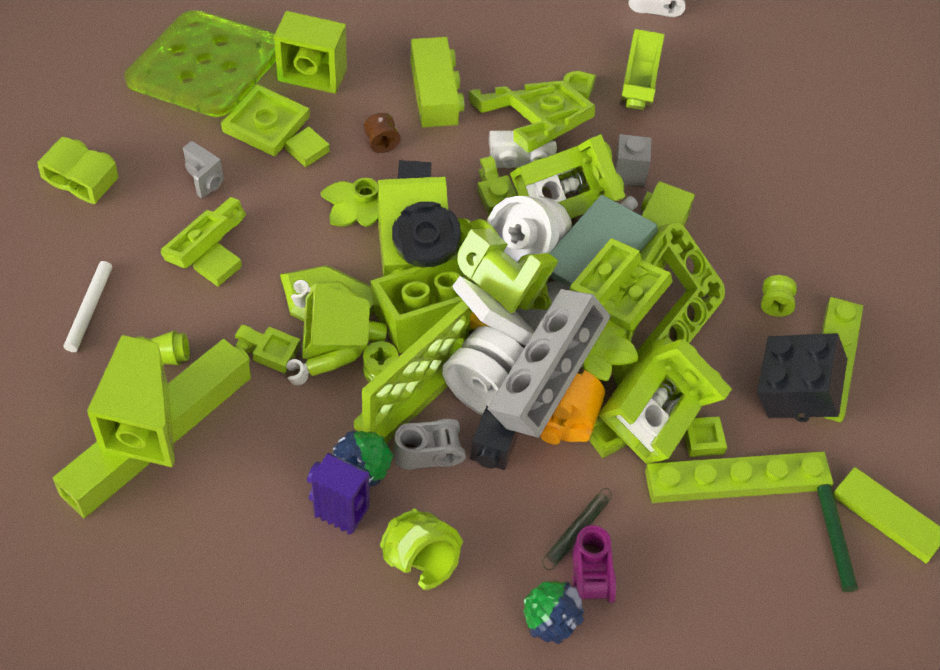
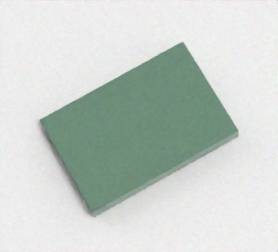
M601 195L549 253L559 261L550 277L570 288L571 284L611 238L641 252L658 232L657 224Z

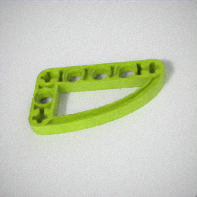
M675 222L660 226L658 232L642 249L640 254L642 260L655 266L661 256H663L686 291L637 350L638 356L647 344L669 337L671 326L677 332V340L684 338L690 343L725 297V287L722 280L682 224ZM688 257H690L694 263V271L692 274L688 271L686 267V259ZM689 304L693 307L695 312V317L693 321H691L687 316V307ZM627 330V333L624 336V338L628 339L630 342L632 339V332ZM633 363L612 366L613 376L617 385L620 384Z

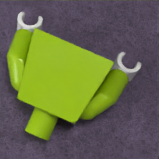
M303 280L295 282L294 289L297 293L301 294H293L291 298L297 307H305L302 358L307 359V362L303 364L297 359L288 361L286 368L289 371L300 369L297 375L288 377L291 384H304L308 379L309 373L312 376H316L352 363L367 348L368 342L385 341L387 334L386 323L370 321V303L368 300L359 297L340 281L313 283L309 287L307 282Z

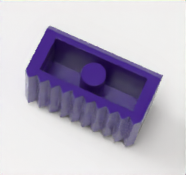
M327 453L322 462H315L307 477V482L312 485L309 500L313 502L315 518L321 517V521L327 520L328 525L334 524V527H340L341 531L347 530L348 535L353 534L370 506L369 472L331 453Z

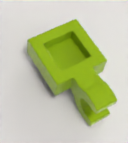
M492 156L481 158L480 164L482 168L478 170L482 182H478L477 191L488 215L504 199L517 196L509 176H498L497 166Z
M241 325L235 335V338L239 339L236 346L241 347L246 353L253 352V361L284 374L287 371L288 361L294 359L301 346V339L269 326L265 333L262 334L251 327Z

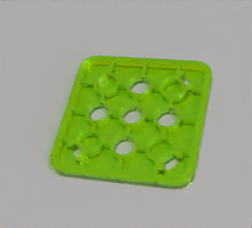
M187 11L181 14L126 70L124 78L128 88L209 116H224L237 106L276 62L275 34L202 11ZM199 23L197 26L188 28V25ZM219 42H229L223 46H216ZM177 52H186L181 56H173ZM202 60H212L207 64H198ZM228 68H237L233 72H224ZM186 78H194V80L189 83L181 82Z

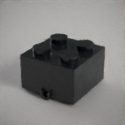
M838 333L768 336L757 389V395L768 418H795L799 422H807L809 417H839L848 358ZM800 413L805 414V417H800Z

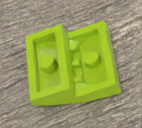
M611 238L571 284L570 291L593 294L611 316L609 320L632 332L673 280L670 272L642 260L639 250Z

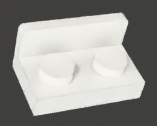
M513 131L489 132L490 156L494 158L497 168H519L533 162L534 159L540 160L554 155L557 151L556 142L552 140L540 148L527 153L514 141Z

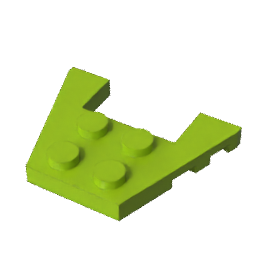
M563 80L525 84V90L511 91L507 86L495 87V93L481 94L480 89L469 91V102L481 113L511 105L532 123L513 129L514 141L527 153L540 148L595 116V105Z

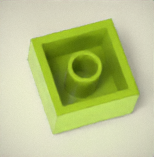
M286 11L274 35L278 81L336 94L347 70L346 24Z

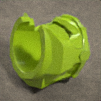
M412 509L390 520L382 536L380 547L383 550L385 561L391 567L395 566L405 573L411 572V567L424 571L420 576L418 585L422 587V590L436 588L451 576L458 565L460 548L464 541L456 529L439 520L435 515Z

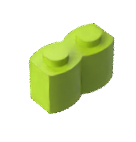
M61 137L37 162L42 179L92 204H96L119 178L116 163L109 154L88 150L87 146L80 140Z

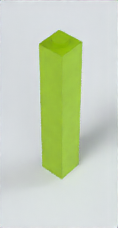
M223 338L168 383L173 443L251 379L250 358L241 347H233ZM95 442L52 478L59 495L85 519L151 462L101 451L98 443Z

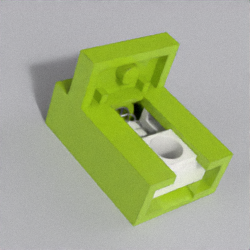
M602 134L592 137L576 147L520 166L510 173L518 196L544 197L542 187L545 186L551 191L552 199L565 208L571 220L583 216L601 195L615 202L626 197L623 179L616 173L612 163L611 148L604 142ZM569 172L572 174L570 178L565 177L563 181L558 179V176ZM573 190H578L579 195L566 199V193L569 195Z
M665 337L644 347L638 356L637 362L633 363L598 416L646 464L669 459L701 407L726 399L732 388L697 353L695 347L684 338L673 342L669 337Z

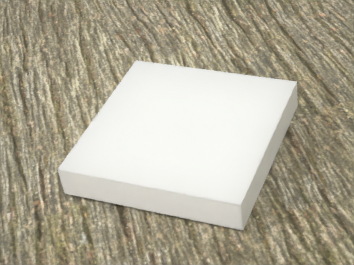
M461 276L453 285L454 290L481 322L525 346L527 345L534 331L516 311L510 313L484 289Z

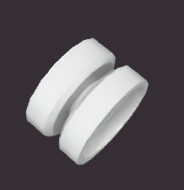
M542 196L506 198L494 207L487 220L494 227L498 236L508 243L504 252L516 262H518L521 256L526 254L550 253L572 228L571 219L565 208L554 199Z
M477 327L462 343V348L456 350L443 364L442 374L453 394L467 407L483 415L486 405H490L524 348L514 339L492 327Z

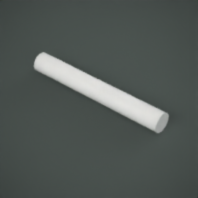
M101 261L96 269L64 343V348L67 351L77 352L113 268L106 261Z

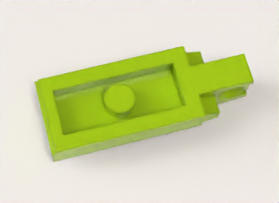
M230 197L215 211L206 210L161 249L160 252L164 260L187 269L216 242L221 241L223 236L233 227L237 226L246 216L240 201Z

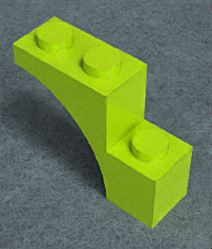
M634 29L621 102H626V108L644 111L645 106L650 107L652 105L665 34Z

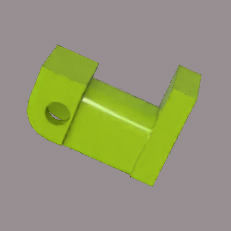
M490 228L470 230L458 252L459 268L467 277L501 303L510 313H514L518 306L522 307L525 311L529 310L559 261L549 253L530 254L522 267L504 252L508 243ZM470 256H473L474 265L470 261Z

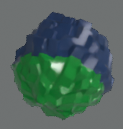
M370 431L347 432L346 435L339 438L338 443L333 447V455L369 472V487L376 486L384 479L394 457L384 437Z
M557 580L551 582L543 581L535 589H532L523 600L524 617L526 618L531 636L538 637L547 643L552 641L555 644H560L565 638H569L575 628L584 621L582 615L585 612L582 607V600L578 595L577 589L572 587L569 582H559Z

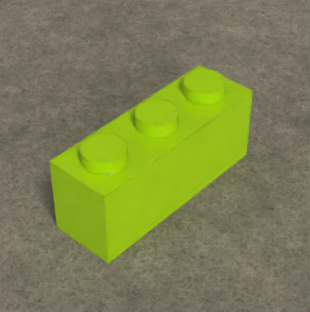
M447 37L411 39L410 62L421 128L458 125L459 112H464L463 93L457 92V89H460L459 71H453V67L456 66L455 50L449 49Z

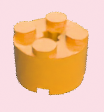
M586 370L583 371L582 375L576 374L540 435L543 441L557 445L561 441L587 442L590 439L605 397V389L594 375Z

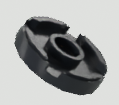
M433 201L418 202L407 206L397 220H395L392 226L393 245L398 255L408 264L420 268L436 267L446 263L456 254L461 243L460 223L456 215L450 209L447 210L441 207V204Z

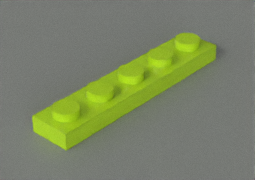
M825 451L647 464L645 469L651 503L817 491V487L820 485L829 484L832 487L834 484Z

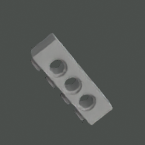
M560 289L487 408L506 429L538 438L611 317L593 294Z

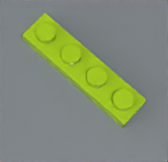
M830 297L827 303L821 334L838 333L848 361L839 417L823 418L842 422L846 413L864 305Z

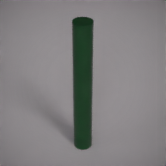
M823 484L817 487V493L842 590L846 593L854 592L858 589L832 487L829 484Z

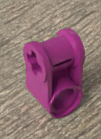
M586 526L579 532L573 549V587L577 589L581 600L606 599L608 603H614L616 598V575L613 568L610 535L600 526ZM587 544L594 545L600 552L596 554L589 553L583 546Z

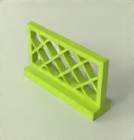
M463 300L362 389V413L354 420V428L357 431L376 432L378 435L383 436L387 443L395 436L400 426L414 419L448 387L442 374L443 364L456 350L462 348V343L469 336L471 309Z

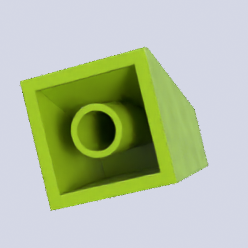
M446 177L378 180V228L383 277L416 267L408 264L398 255L393 245L392 226L407 206L418 202L433 201L441 204V207L448 210Z
M121 335L87 410L99 449L113 454L173 467L175 453L169 390L159 344L145 337L134 338Z

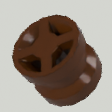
M387 113L374 114L363 125V130L369 138L370 147L377 153L389 152L395 149L401 141V136L395 128V122L392 116Z

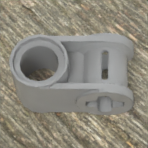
M442 419L434 422L403 424L395 433L394 462L405 470L438 466L451 467L460 464L465 460L466 455L465 450L460 447L458 434L461 431L459 422L454 419ZM404 445H414L417 448L409 449L404 447Z

